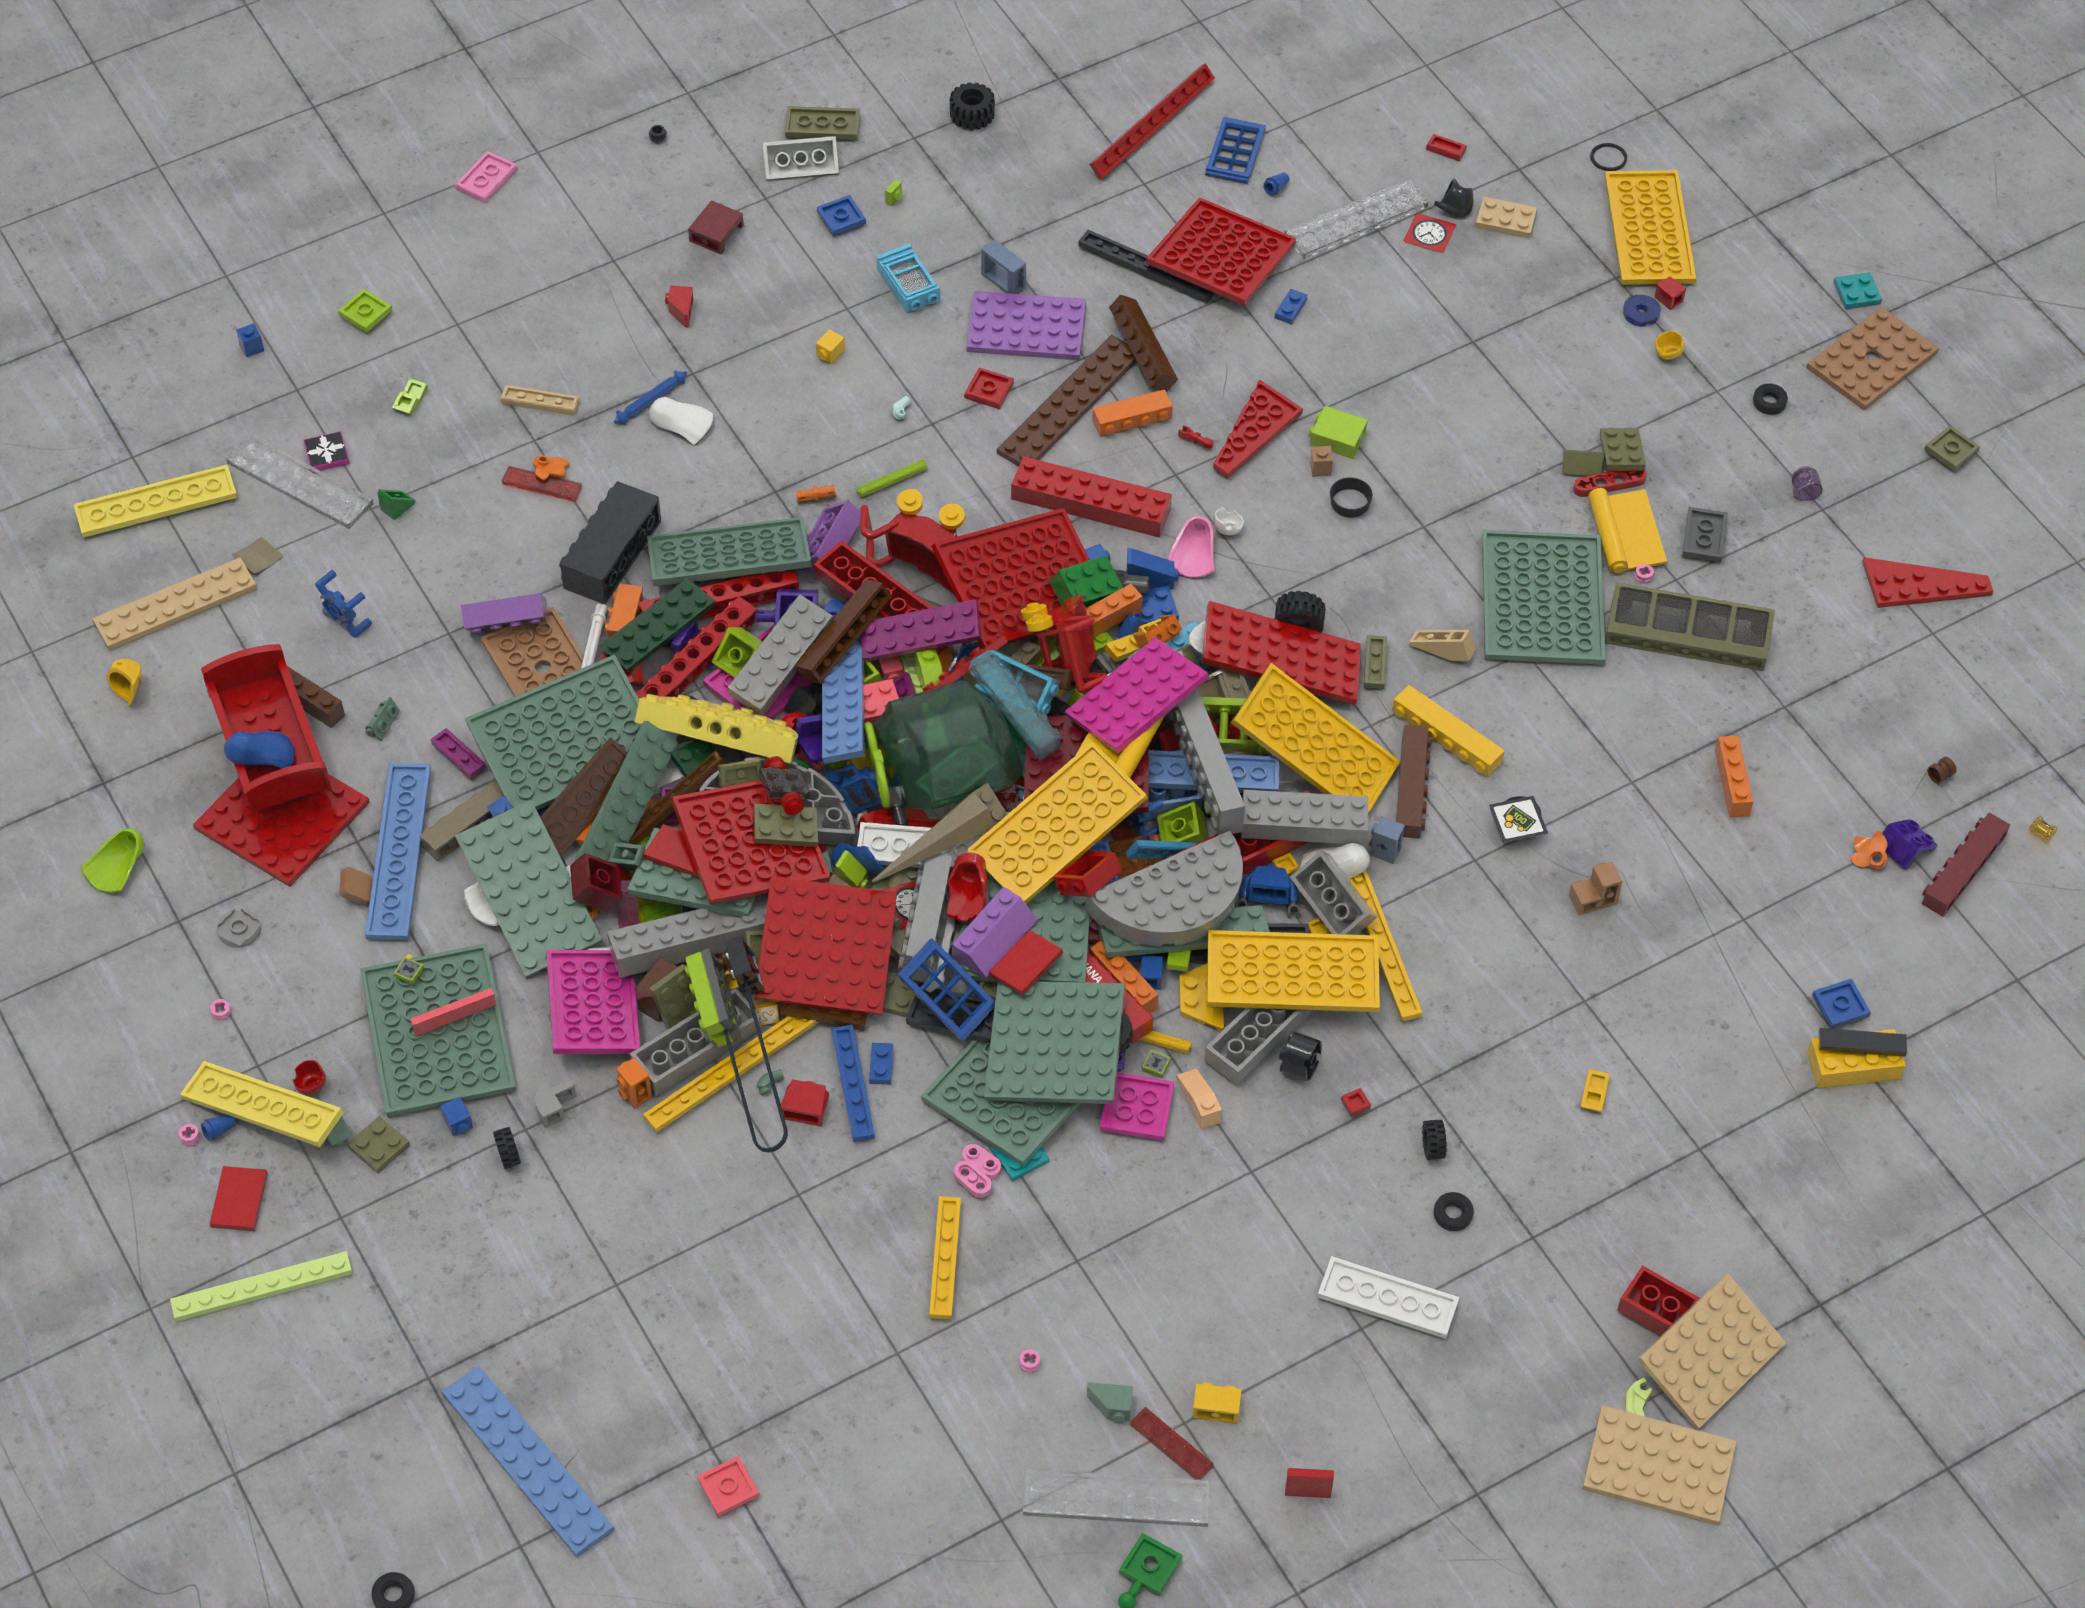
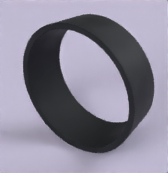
M1353 477L1342 478L1336 481L1330 489L1332 508L1339 515L1349 518L1363 515L1368 510L1373 497L1371 487L1365 481ZM1354 489L1363 493L1368 503L1357 509H1348L1338 505L1333 498L1339 491Z

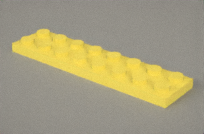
M223 465L76 503L74 508L82 536L85 538L235 499L237 494L228 465Z
M203 1061L180 1094L183 1100L317 1147H321L344 1113L340 1107Z

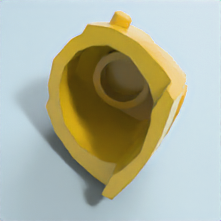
M119 659L113 662L106 677L112 691L127 701V706H130L141 684L142 669L140 664L131 659Z

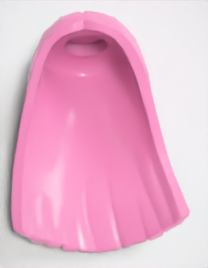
M1194 516L1184 524L1168 558V560L1174 561V569L1178 570L1179 575L1188 578H1199L1215 571L1213 561L1214 530L1210 520L1203 516Z

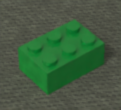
M1107 556L1060 569L1049 580L1062 606L1065 605L1064 600L1082 594L1085 608L1123 588Z

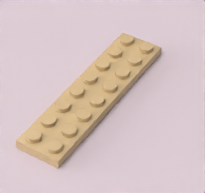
M241 557L92 619L110 651L257 589V586Z

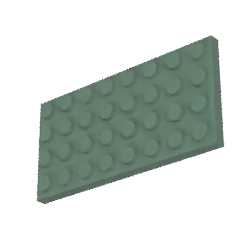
M803 517L647 536L653 586L677 584L686 578L692 582L812 567Z
M532 800L455 835L526 979L547 970V950H587L603 943L584 903L573 900L571 877Z

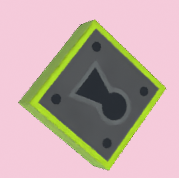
M404 957L395 970L394 977L413 985L424 969L423 964Z
M1151 1050L1142 1067V1071L1162 1078L1171 1058Z

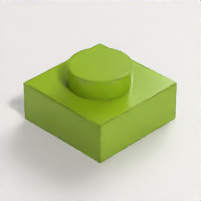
M895 179L885 190L886 204L892 206L896 201L900 200L903 194L902 182Z

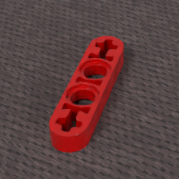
M1611 471L1581 477L1575 480L1573 491L1579 497H1587L1592 490L1597 488H1603L1607 492L1637 487L1645 483L1647 473L1646 471ZM1622 478L1624 482L1619 483L1616 482L1614 479ZM1602 481V482H1604L1606 485H1605V486H1598V485L1596 484V482Z

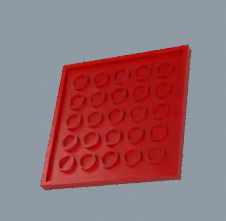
M1199 197L1149 254L1146 264L1245 306L1295 246L1297 238Z
M328 774L332 791L328 792L327 789L255 811L256 815L251 816L247 799L238 777L193 824L194 830L291 887L370 801L367 796Z
M782 776L789 792L798 793L792 776ZM778 777L672 797L673 807L709 905L768 894L771 876L822 883L830 881L831 876L818 844L817 847L754 843V804L781 805V800L786 795Z
M771 876L759 960V971L765 990L755 993L754 999L882 1016L897 893Z

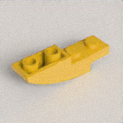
M1161 619L1139 626L1136 633H1146L1148 627L1157 626L1162 623ZM1135 633L1106 643L1104 650L1115 662L1126 658L1129 659L1140 648L1133 637Z

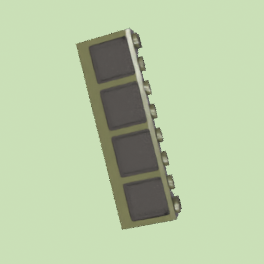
M1616 582L1605 644L1764 671L1775 610Z

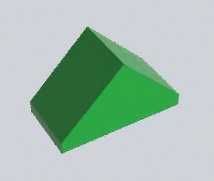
M379 489L377 492L381 511L394 520L414 505L416 501L405 492L399 490Z

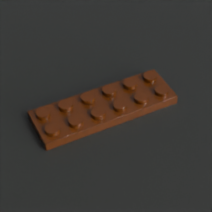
M611 737L608 738L540 816L560 856L566 852L597 816L628 754Z

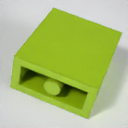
M1324 406L1322 412H1318L1316 416L1315 426L1312 425L1309 430L1308 436L1311 437L1310 445L1315 447L1331 446L1333 453L1353 459L1367 432L1368 420Z

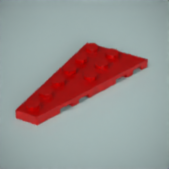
M1259 379L1247 405L1244 406L1238 417L1233 431L1229 434L1227 442L1219 452L1213 464V469L1229 478L1303 413V408Z
M1863 557L1862 560L1877 608L1992 596L1994 591L1988 575Z

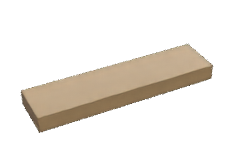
M505 385L500 400L502 404L575 415L580 397Z

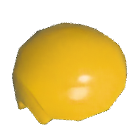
M1666 331L1655 340L1656 351L1665 360L1676 359L1682 355L1685 348L1682 335L1676 331Z

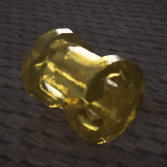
M2040 815L2034 820L2029 830L2031 832L2035 831L2044 838L2045 842H2048L2056 833L2057 827L2049 825Z

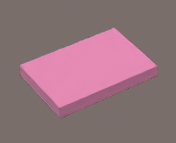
M487 151L455 184V188L486 203L518 170L517 165Z

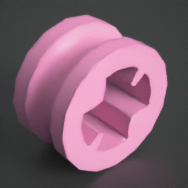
M1648 564L1639 565L1635 572L1637 582L1642 584L1651 582L1654 572L1653 568Z
M224 999L215 1000L210 1006L214 1019L223 1020L230 1015L229 1003ZM218 1007H220V1009L221 1007H224L225 1011L222 1013L221 1011L217 1013L216 1009Z
M186 1124L180 1128L179 1137L183 1145L193 1146L198 1143L200 1134L195 1125ZM192 1132L191 1137L187 1138L188 1133Z
M1032 1349L1023 1351L1020 1355L1021 1369L1028 1373L1035 1372L1040 1366L1039 1354ZM1026 1358L1034 1359V1364L1026 1363Z

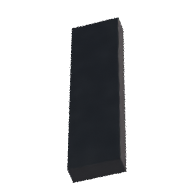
M1820 1028L1819 1050L1906 1057L1907 1038L1906 1034Z

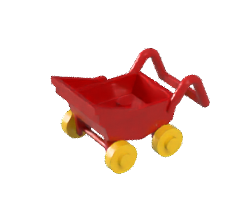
M906 489L897 497L900 513L888 524L874 531L872 530L868 506H861L860 532L866 538V559L879 568L896 559L918 566L919 572L929 575L955 595L931 546L935 542L957 537V529L965 522V513L960 505L951 503L943 506L939 511V524L929 517L916 516L923 508L922 495L917 490ZM885 534L889 555L880 560H875L874 539Z
M1079 594L1076 597L1064 600V606L1052 609L1049 612L1046 604H1039L1037 602L1028 604L1027 607L1021 610L1023 620H1027V630L1035 632L1039 639L1044 663L1041 666L1072 670L1071 681L1075 680L1079 693L1093 689L1102 683L1108 676L1107 674L1089 673L1090 667L1097 657L1090 628L1094 624L1095 619L1093 616L1087 615L1083 595ZM1049 635L1054 636L1059 655L1052 661L1045 637ZM1059 690L1054 697L1062 695L1066 690Z

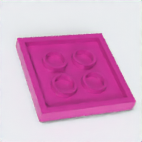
M1117 1072L1114 1104H1104L1100 1131L1164 1141L1175 1082Z

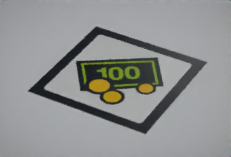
M1534 796L1489 805L1503 843L1548 834Z

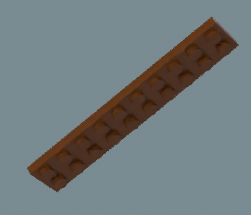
M1111 334L997 448V454L1018 467L1023 456L1040 460L1137 362L1129 345Z

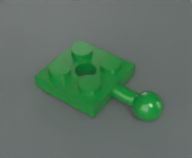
M1142 1533L1119 1569L1120 1575L1134 1582L1128 1592H1124L1119 1596V1607L1135 1608L1137 1603L1136 1596L1142 1587L1159 1596L1181 1562L1183 1555ZM1147 1560H1154L1157 1566L1149 1569L1144 1563Z

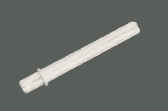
M598 603L595 612L591 615V629L581 669L594 663L601 630L607 620L605 616L607 607L605 604Z

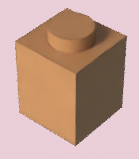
M1331 446L1311 447L1310 466L1312 477L1331 476L1333 465Z

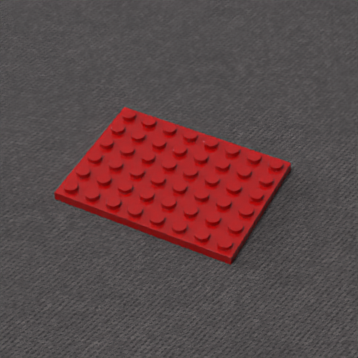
M1064 508L935 542L931 546L958 602L975 599L978 602L981 639L977 641L981 648L986 645L985 641L993 635H996V637L1003 635L1008 641L1006 644L1035 636V632L1027 630V620L1022 619L1021 610L1027 607L1028 604L1035 602L1046 604L1048 612L1061 607L1062 605L1049 580L1060 569L1090 561Z

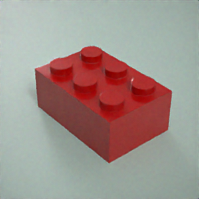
M1642 1265L1620 1298L1617 1311L1661 1336L1700 1298Z

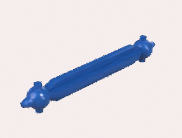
M675 370L674 377L667 378L625 408L624 412L618 410L614 423L627 424L628 417L638 414L655 400L675 388L677 383L684 384L685 376L688 372Z

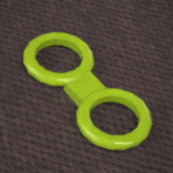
M866 722L864 724L866 743L871 765L875 770L881 804L884 808H889L890 794L881 749L878 750L872 723Z

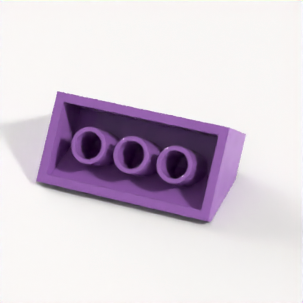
M849 500L827 507L822 511L807 538L812 567L800 570L815 574L814 563L841 540L847 545L852 541L855 530L860 527L861 512Z
M537 593L461 605L464 629L474 634L480 633L482 629L490 628L491 631L500 630L505 625L514 628L522 626L521 623L529 622L530 625L540 624L541 620H545L547 616V600L542 594Z
M1003 887L952 943V958L987 979L990 976L989 971L1038 922V919L1020 896Z

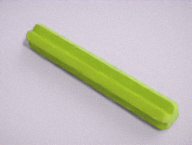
M923 459L857 487V493L860 497H865L927 470V463Z

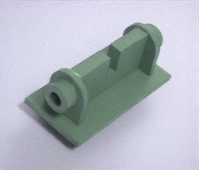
M388 697L387 701L385 700L379 704V708L374 714L376 718H372L365 727L367 735L372 736L375 734L380 741H382L400 711L391 697Z

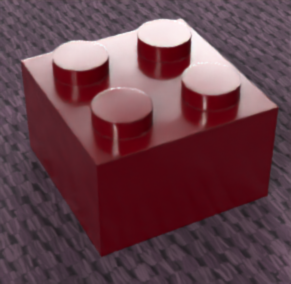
M584 853L570 865L573 900L608 912L622 900L619 865Z

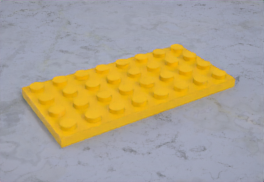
M1678 170L1605 171L1604 177L1621 285L1657 284L1669 276L1680 284H1695L1696 273Z
M1272 663L1267 667L1231 722L1324 794L1368 796V813L1400 763V760Z
M1092 741L969 847L967 851L968 853L972 852L981 855L986 862L985 871L1002 888L1005 887L1020 896L1027 904L1054 880L1056 874L1078 860L1147 800L1148 797Z
M1208 930L1207 1007L1379 1012L1378 936Z

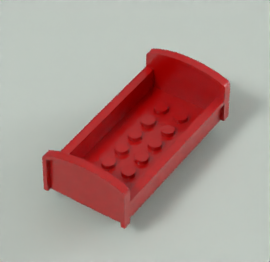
M280 644L263 645L237 651L212 661L201 668L208 696L211 698L226 741L236 732L276 731L288 736L294 746L293 763L290 767L283 769L273 765H238L234 763L251 816L256 815L255 811L327 789L328 792L332 791L326 765L320 755Z

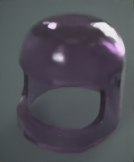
M1804 466L1798 468L1793 473L1792 484L1794 488L1792 493L1795 499L1809 501L1821 495L1823 488L1816 469Z

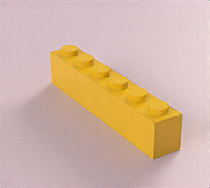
M1408 685L1394 698L1392 711L1398 717L1403 718L1412 726L1428 727V735L1432 736V740L1441 744L1447 751L1454 753L1461 761L1467 762L1477 772L1488 777L1503 762L1505 750L1412 686Z

